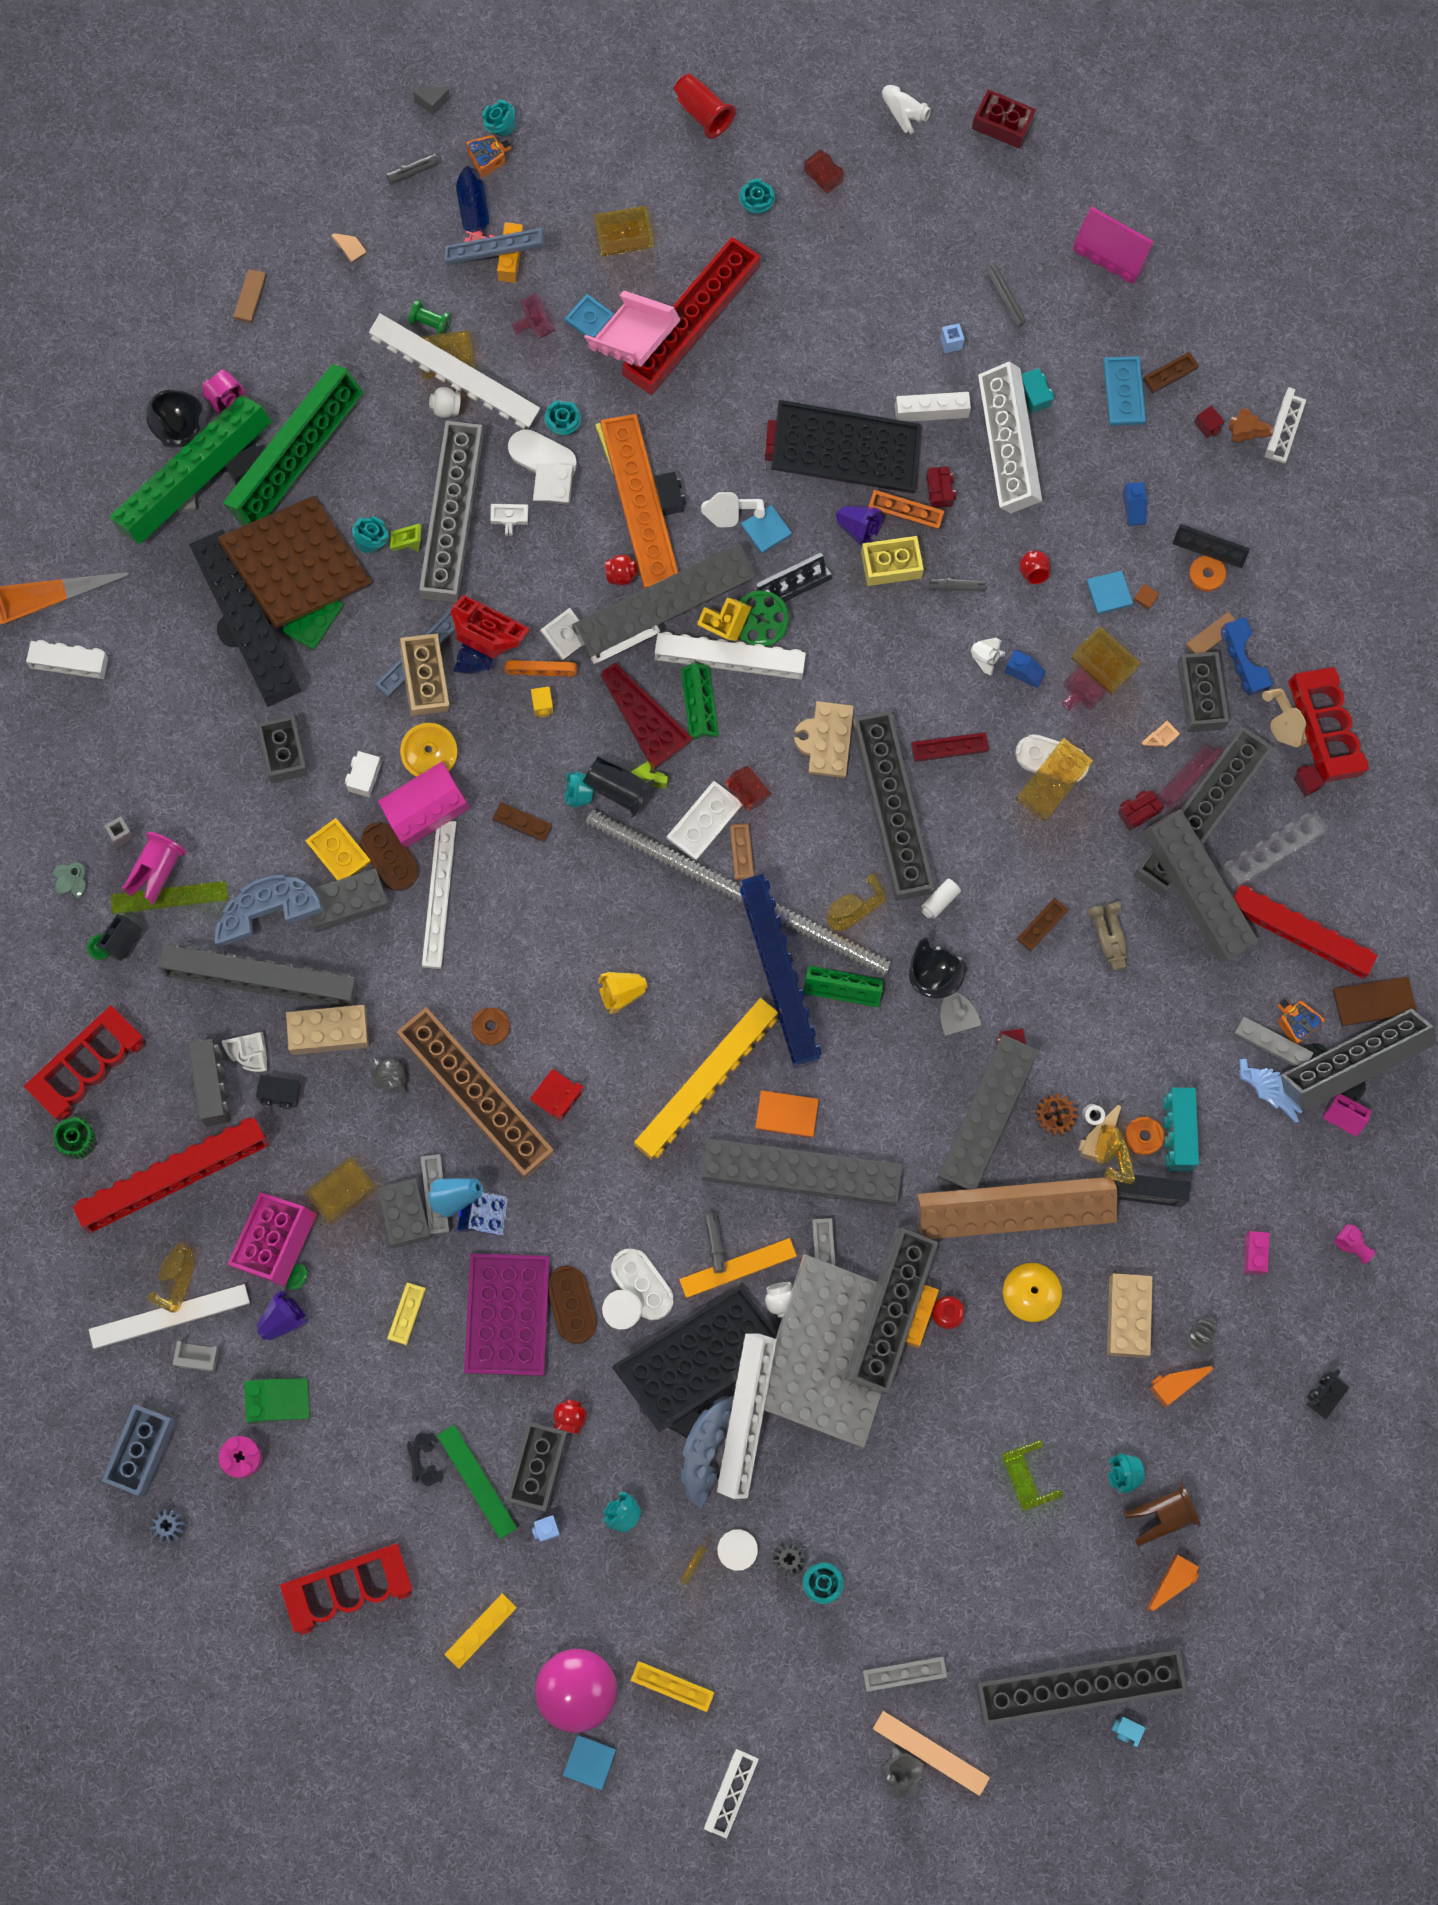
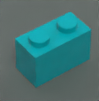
M1039 368L1021 374L1025 400L1030 412L1034 413L1051 407L1054 394L1047 386L1045 374L1041 373Z

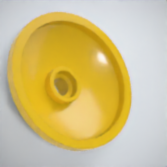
M422 723L414 726L405 734L400 747L401 759L406 769L416 777L441 761L447 770L450 771L457 758V744L453 735L445 727L436 723ZM431 746L432 750L430 752L425 751V747Z
M1025 1263L1014 1268L1006 1277L1003 1285V1299L1009 1311L1017 1318L1027 1322H1039L1049 1318L1056 1312L1061 1303L1062 1288L1058 1277L1048 1267L1038 1263ZM1032 1287L1037 1288V1294L1031 1292Z

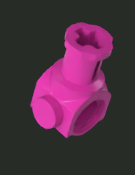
M1346 1224L1340 1234L1336 1236L1334 1243L1342 1251L1355 1253L1363 1264L1367 1263L1375 1255V1250L1370 1249L1363 1243V1233L1355 1225Z

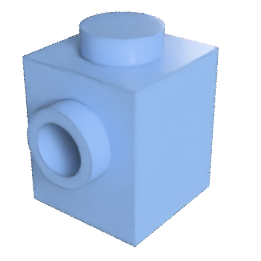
M960 324L942 327L940 340L945 353L962 350L964 336Z
M553 1515L534 1522L535 1527L532 1528L535 1540L539 1539L542 1543L560 1536Z

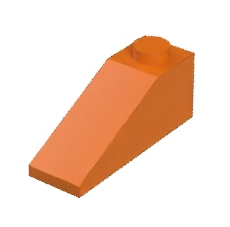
M1212 1366L1168 1374L1164 1377L1159 1375L1152 1381L1153 1386L1149 1389L1165 1408L1210 1373L1213 1368Z
M1175 1555L1146 1610L1154 1611L1190 1586L1191 1583L1194 1584L1199 1576L1197 1572L1199 1567L1183 1557Z

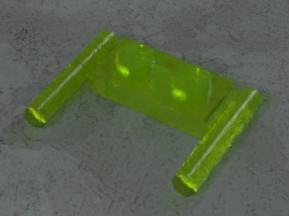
M1042 1440L1001 1454L1023 1512L1063 1496L1061 1490H1056L1039 1497L1023 1454L1042 1448L1044 1445Z

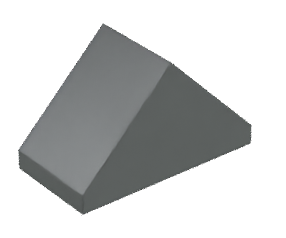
M448 86L413 89L414 101L433 116L450 99Z

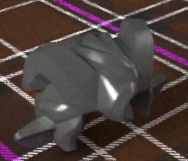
M374 1058V1064L371 1067V1074L374 1077L372 1081L373 1086L383 1088L385 1091H398L405 1095L406 1090L403 1085L407 1078L406 1064L394 1060L381 1061Z
M892 1748V1758L881 1768L882 1774L886 1776L887 1785L890 1786L895 1798L908 1796L909 1791L914 1796H917L919 1792L917 1784L922 1779L923 1770H925L924 1764L921 1763V1760H917L906 1753L901 1754L897 1748Z

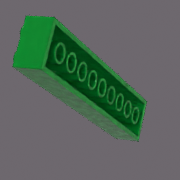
M331 364L224 500L223 504L241 526L270 514L364 392L346 368Z
M241 395L227 409L223 410L213 422H210L200 434H197L188 445L183 447L175 457L170 459L163 468L157 471L150 480L144 483L137 492L130 496L125 503L117 508L109 518L122 534L140 545L272 421L262 406Z

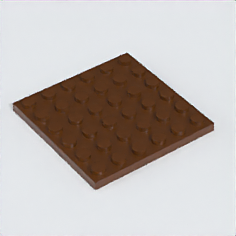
M315 496L218 537L219 544L275 629L372 585L371 579Z

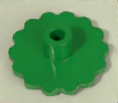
M103 934L92 936L86 945L87 953L95 960L108 958V955L96 946Z
M296 1264L293 1267L286 1283V1287L290 1290H297V1288H301L305 1284L308 1271H306L307 1268L303 1264Z

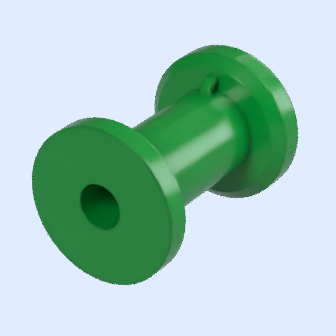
M416 300L410 310L408 323L411 325H415L417 322L437 329L438 336L444 337L450 326L452 314L446 312L443 315H439L425 309L422 301Z

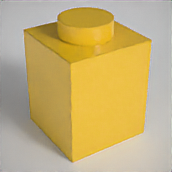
M550 687L531 689L535 716L544 718L553 714Z

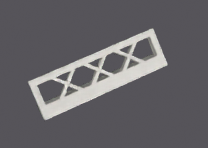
M1288 387L1274 426V433L1270 438L1264 456L1284 464L1287 461L1306 399L1294 396L1295 389ZM1291 402L1300 403V408L1293 411L1290 407ZM1289 416H1292L1295 421L1291 426H1287L1285 422ZM1286 431L1290 438L1283 442L1280 435ZM1282 447L1285 452L1284 457L1275 455V450Z
M738 1749L735 1750L704 1826L705 1830L727 1839L759 1760L758 1758ZM742 1757L752 1760L753 1763L750 1770L742 1773L739 1764ZM738 1769L740 1774L735 1776L736 1771ZM748 1773L747 1778L745 1780L743 1775ZM741 1776L744 1783L743 1788L733 1792L731 1787L732 1781ZM740 1793L739 1798L737 1800L735 1795ZM733 1796L736 1803L735 1808L725 1812L723 1807L724 1801ZM732 1813L730 1820H728L727 1815ZM725 1816L728 1823L725 1833L714 1828L717 1819Z

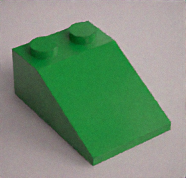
M307 1378L244 1381L246 1422L248 1424L310 1419Z

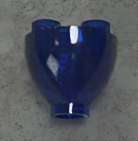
M463 643L461 644L463 648L458 651L456 657L458 661H456L453 672L470 675L490 670L493 661L491 657Z

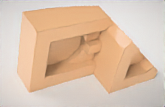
M335 233L331 235L350 262L366 253L356 237Z
M1166 721L1155 732L1151 733L1142 742V745L1167 747L1180 733Z

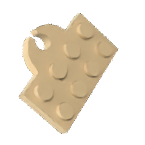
M816 701L814 719H806L796 727L794 733L804 732L808 735L806 740L794 737L796 748L802 754L810 756L808 774L846 778L853 706Z

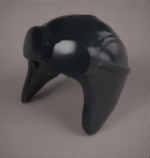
M181 390L160 391L151 398L147 405L146 421L154 436L162 442L163 446L169 448L181 447L183 444L191 442L201 429L198 423L203 404L193 395Z
M922 938L918 942L912 956L909 981L912 987L922 996L932 999L945 998L953 995L960 989L964 976L967 973L965 961L959 955H955L943 947L931 948L928 939Z

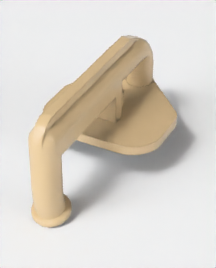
M1281 688L1265 691L1262 694V698L1267 702L1276 698L1283 711L1282 714L1271 721V730L1276 740L1294 747L1304 746L1307 743L1305 735L1306 721L1301 711L1292 707Z

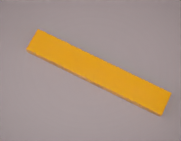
M790 1238L725 1262L726 1272L714 1273V1269L711 1267L681 1278L679 1281L687 1299L796 1258L797 1255Z

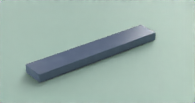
M542 227L445 246L444 262L449 265L545 247V230Z
M451 609L425 634L438 633L440 646L455 632L454 621L450 614ZM402 659L375 684V687L388 698L405 683Z

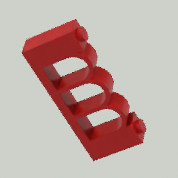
M1335 667L1294 674L1288 680V684L1296 708L1301 711L1306 721L1305 735L1317 771L1323 781L1327 783L1362 776L1369 770L1368 761L1363 752L1359 753L1361 746L1358 737L1349 731L1353 724L1352 717L1347 710L1341 708L1344 703V693L1338 687L1340 685V677ZM1324 693L1331 698L1333 707L1314 710L1309 695ZM1325 717L1335 718L1341 725V731L1322 734L1317 719ZM1332 741L1343 742L1349 749V755L1330 758L1325 743Z
M110 1005L31 1078L24 1087L58 1122L66 1120L73 1110L70 1105L78 1104L85 1098L87 1085L94 1086L103 1082L107 1076V1066H118L127 1058L128 1052L131 1055L134 1052H139L144 1047L145 1039ZM105 1028L119 1041L121 1047L118 1055L112 1059L101 1057L88 1044ZM84 1047L100 1062V1070L92 1078L82 1077L68 1064ZM64 1066L79 1080V1090L72 1097L61 1096L48 1083Z
M398 1543L280 1585L294 1633L300 1632V1635L312 1632V1627L316 1626L315 1621L324 1623L334 1619L338 1610L353 1613L360 1610L366 1600L373 1603H381L389 1599L391 1595L393 1598L398 1597V1600L410 1597V1592L414 1591ZM381 1559L388 1581V1589L382 1597L372 1598L366 1592L359 1567ZM353 1569L361 1597L357 1605L352 1608H345L338 1600L331 1577ZM326 1579L333 1601V1608L328 1616L317 1618L311 1611L304 1586Z

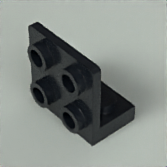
M1338 1369L1324 1373L1318 1381L1320 1386L1313 1389L1307 1396L1309 1401L1306 1405L1324 1419L1328 1418L1350 1388L1337 1378L1341 1372Z

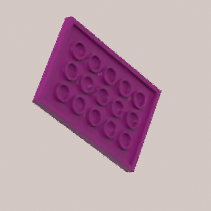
M470 1253L464 1374L544 1376L550 1256Z

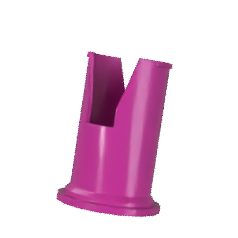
M147 832L146 837L148 841L121 889L129 896H132L148 879L144 897L151 902L150 905H155V901L179 856H185L187 852L169 838L154 832Z

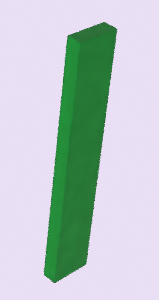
M455 1425L438 1434V1439L500 1540L518 1529Z

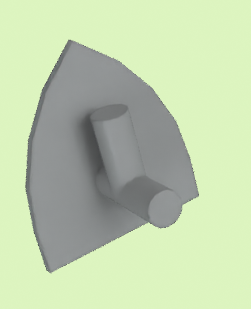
M956 992L943 999L940 1019L945 1036L981 1026L974 1006L964 996Z

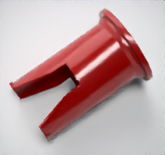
M690 73L683 75L676 82L673 89L678 95L677 100L686 112L704 128V135L708 139H714L727 130L736 115V108L732 104H724L706 85Z

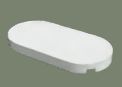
M520 430L513 434L508 442V450L512 460L535 473L537 464L552 463L572 465L574 468L573 475L576 471V457L570 449L535 431Z
M655 625L592 656L591 660L593 664L598 663L659 633L660 630Z
M1029 735L1020 740L1016 747L1015 755L1017 762L1022 768L1064 783L1079 782L1086 776L1089 769V761L1081 749L1040 735Z
M624 1249L617 1253L612 1261L611 1273L621 1290L631 1291L638 1297L642 1304L641 1316L643 1318L660 1320L666 1317L673 1306V1293L648 1257L637 1249Z

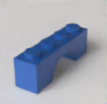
M1246 617L1226 623L1221 628V637L1227 643L1228 655L1230 658H1233L1235 663L1234 669L1241 678L1243 691L1248 696L1268 690L1273 683L1267 668L1253 665L1245 655V643L1252 635V631Z

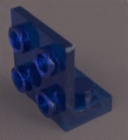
M483 1192L481 1197L460 1211L457 1231H478L502 1236L508 1198Z

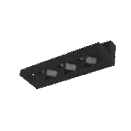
M1182 524L1179 525L1172 543L1173 545L1239 568L1243 567L1250 550L1248 547Z
M819 553L757 583L756 588L757 591H762V588L771 585L766 591L777 595L786 602L831 580L832 574L825 566L824 556L822 553ZM819 561V565L812 568V565ZM803 569L801 574L797 576L795 575L797 571ZM787 577L784 582L779 583L782 578ZM768 597L765 600L767 607H772L775 603L773 597Z

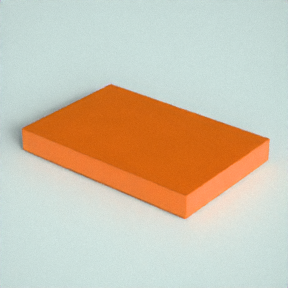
M761 1090L755 1129L813 1138L819 1099Z

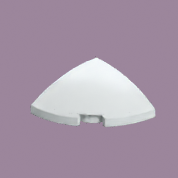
M263 1032L222 1041L227 1055L233 1062L238 1061L244 1065V1069L249 1071H267V1055Z

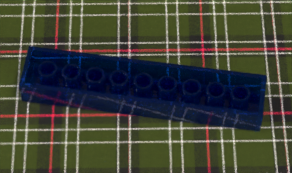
M763 874L741 880L739 890L795 1070L817 1063L822 1053L819 1044H815L814 1041L816 1033L814 1026H810L808 1018H810L808 1007L803 1005V1000L805 999L802 988L798 989L797 981H799L797 971L793 970L791 963H793L792 954L786 950L788 942L785 933H781L780 926H782L780 916L775 914L776 902L774 897H770L769 889H771L768 878L765 879Z

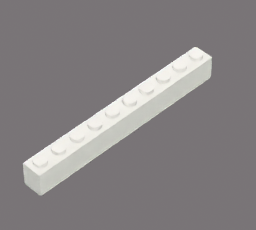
M379 313L369 331L372 341L379 345L381 342L388 346L387 349L394 354H397V352L401 353L406 361L418 363L420 365L419 368L423 371L435 373V377L442 382L446 380L452 383L451 387L455 390L467 392L469 398L474 401L479 399L484 402L483 406L489 410L496 409L500 412L499 415L507 420L509 418L516 421L515 425L522 429L525 427L530 428L540 410V407Z

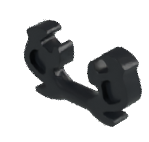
M433 1433L417 1434L413 1447L410 1441L407 1443V1450L412 1463V1479L417 1483V1477H419L425 1486H432L443 1479V1472L441 1470L437 1475L433 1472L436 1469L435 1465L427 1466L426 1471H423L420 1467L419 1450L423 1449L424 1452H431L433 1448L429 1447L430 1442L433 1441L437 1444V1437Z

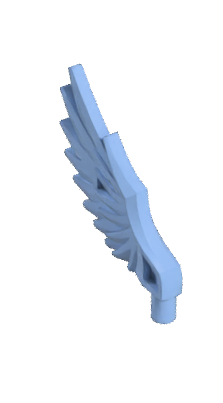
M1240 1059L1239 1075L1241 1080L1255 1088L1259 1099L1267 1101L1275 1109L1281 1108L1295 1123L1299 1122L1295 1111L1299 1114L1303 1111L1300 1106L1284 1093L1281 1076H1278L1280 1072H1273V1069L1268 1070L1267 1068L1262 1070L1248 1068L1247 1059Z

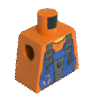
M494 135L466 142L467 152L482 178L504 165V153L511 150L508 140L498 143Z
M1285 998L1277 1005L1284 1013L1277 1021L1288 1039L1296 1044L1300 1043L1325 1021L1323 1017L1303 1001H1299L1292 1006Z

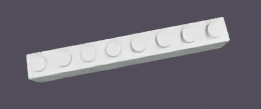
M670 632L657 634L655 660L687 665L697 663L709 666L710 668L802 680L806 654L798 649L790 651L783 650L781 647L768 648L761 644L753 646L747 645L744 642L730 643L724 639L715 641L707 637L693 638L686 634L678 636Z
M745 1334L718 1480L717 1492L733 1499L748 1498L777 1339L762 1334Z

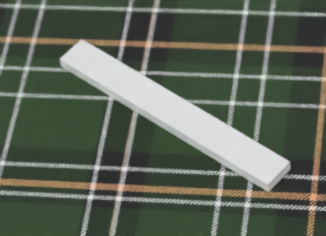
M449 821L436 830L422 968L442 969L456 821Z
M239 1285L91 1328L89 1333L93 1349L249 1305L250 1301L246 1285Z

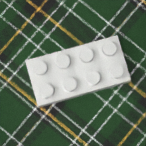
M713 781L668 834L667 840L697 861L742 808L743 802Z

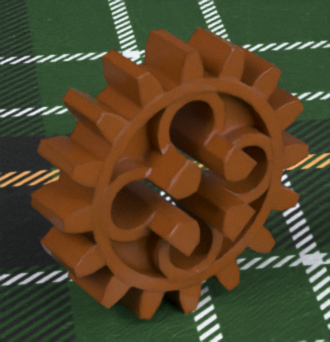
M1060 1093L1055 1098L1052 1094H1049L1048 1099L1043 1097L1042 1103H1038L1037 1107L1040 1110H1036L1035 1114L1039 1115V1117L1035 1121L1041 1122L1039 1128L1045 1127L1046 1134L1052 1131V1136H1055L1057 1132L1062 1136L1064 1130L1070 1132V1126H1075L1076 1123L1073 1120L1077 1119L1078 1115L1073 1113L1077 1108L1071 1107L1073 1101L1067 1102V1096L1062 1099L1060 1098ZM1050 1103L1056 1104V1110L1050 1106ZM1064 1109L1069 1113L1068 1115L1062 1113L1058 1117V1122L1062 1123L1061 1127L1056 1125V1116H1052L1050 1120L1044 1118L1045 1114L1051 1116L1054 1110L1056 1114H1059Z

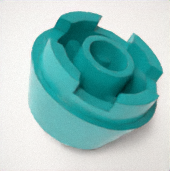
M497 100L498 103L493 104L491 107L488 105L482 113L483 124L488 132L499 137H505L511 134L517 126L514 107L505 100Z
M752 179L742 187L739 199L749 214L759 216L767 212L773 205L775 194L771 185L762 182V179Z
M557 400L550 404L544 419L546 426L554 434L564 437L572 434L578 428L581 422V414L576 405L571 401L559 402Z
M371 516V519H363L361 517L352 527L353 540L357 549L364 553H375L388 541V531L381 519Z
M579 771L567 773L565 781L569 782H567L566 791H564V800L567 806L578 808L591 803L595 790L583 782L586 774Z
M1119 1453L1117 1456H1112L1109 1459L1108 1463L1111 1464V1472H1108L1109 1482L1112 1488L1118 1489V1493L1128 1494L1143 1485L1145 1472L1143 1464L1138 1457Z
M625 1491L619 1493L620 1497L615 1502L611 1500L603 1512L606 1517L602 1521L606 1524L607 1528L626 1533L638 1523L641 1508L633 1495H628Z
M826 1562L816 1563L806 1571L803 1578V1588L806 1595L812 1601L819 1604H828L835 1601L842 1593L844 1586L843 1576L834 1565Z

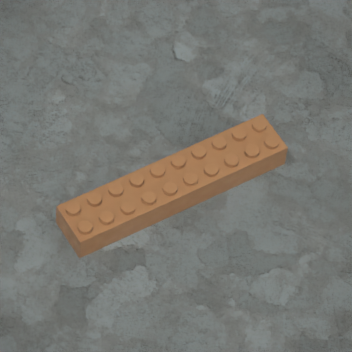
M427 1007L396 1031L399 1039L524 1180L555 1155L552 1147Z
M1112 1177L917 1194L918 1229L920 1235L929 1239L1117 1223V1187Z

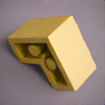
M727 598L721 613L704 607L697 625L727 640L737 641L751 607L736 599Z

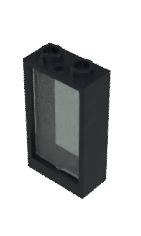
M1121 1172L1114 1178L1117 1187V1199L1181 1208L1189 1202L1191 1184L1189 1181Z

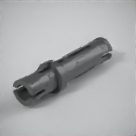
M434 153L406 166L401 165L399 169L386 173V177L391 185L401 179H409V176L438 165L439 161Z
M946 577V579L930 578L929 584H931L929 585L930 590L985 592L986 585H984L986 580L951 579V577Z
M715 1213L707 1214L704 1216L710 1245L709 1256L712 1258L714 1273L726 1272L723 1255L725 1251L721 1245L717 1215Z

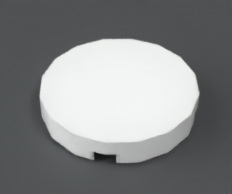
M616 1290L610 1293L604 1300L602 1307L603 1316L611 1327L619 1330L629 1329L640 1320L642 1304L633 1292Z
M741 1529L725 1533L717 1547L721 1563L734 1571H741L750 1567L758 1553L754 1537Z

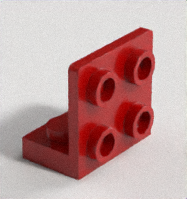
M552 1069L530 1097V1100L561 1122L584 1092V1087L578 1082L576 1084L572 1083Z

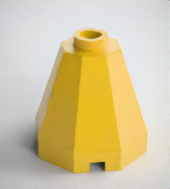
M607 972L601 974L598 978V984L602 983V988H599V992L607 1010L610 1009V1014L618 1013L641 997L646 992L645 989H647L645 978H642L639 974Z

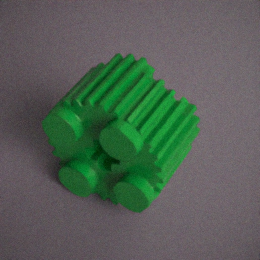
M75 1116L74 1118L71 1117V1119L67 1118L66 1121L63 1120V1123L60 1122L59 1125H55L56 1128L53 1129L55 1132H52L54 1135L53 1140H55L53 1143L61 1154L67 1158H75L77 1160L78 1158L83 1159L90 1154L89 1151H93L92 1148L95 1147L93 1144H96L94 1141L96 1140V1134L84 1119L82 1120L80 1117L77 1118ZM77 1135V1139L72 1141L71 1138Z

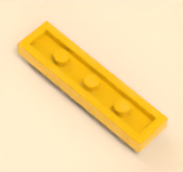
M502 1593L445 1653V1656L460 1669L517 1607Z
M639 1661L631 1678L632 1682L705 1712L708 1711L714 1695L713 1691Z

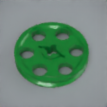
M751 592L740 600V602L747 605V601L754 598L756 606L750 609L747 616L748 622L743 625L739 637L753 646L755 644H761L765 647L777 643L788 629V608L780 597L771 592ZM768 597L774 598L775 603L772 607L765 605V600ZM781 612L784 614V620L777 623L775 615ZM752 614H755L757 616H762L764 614V618L767 621H769L770 624L762 621L759 624V620L757 619V617L753 616ZM752 630L758 633L757 639L754 641L748 638V634ZM768 630H775L776 636L774 639L767 638L766 633Z

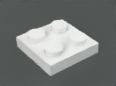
M570 608L539 630L561 660L582 646L571 625L579 621V619Z

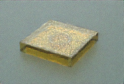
M703 1545L699 1546L680 1580L681 1584L687 1586L707 1551V1548Z

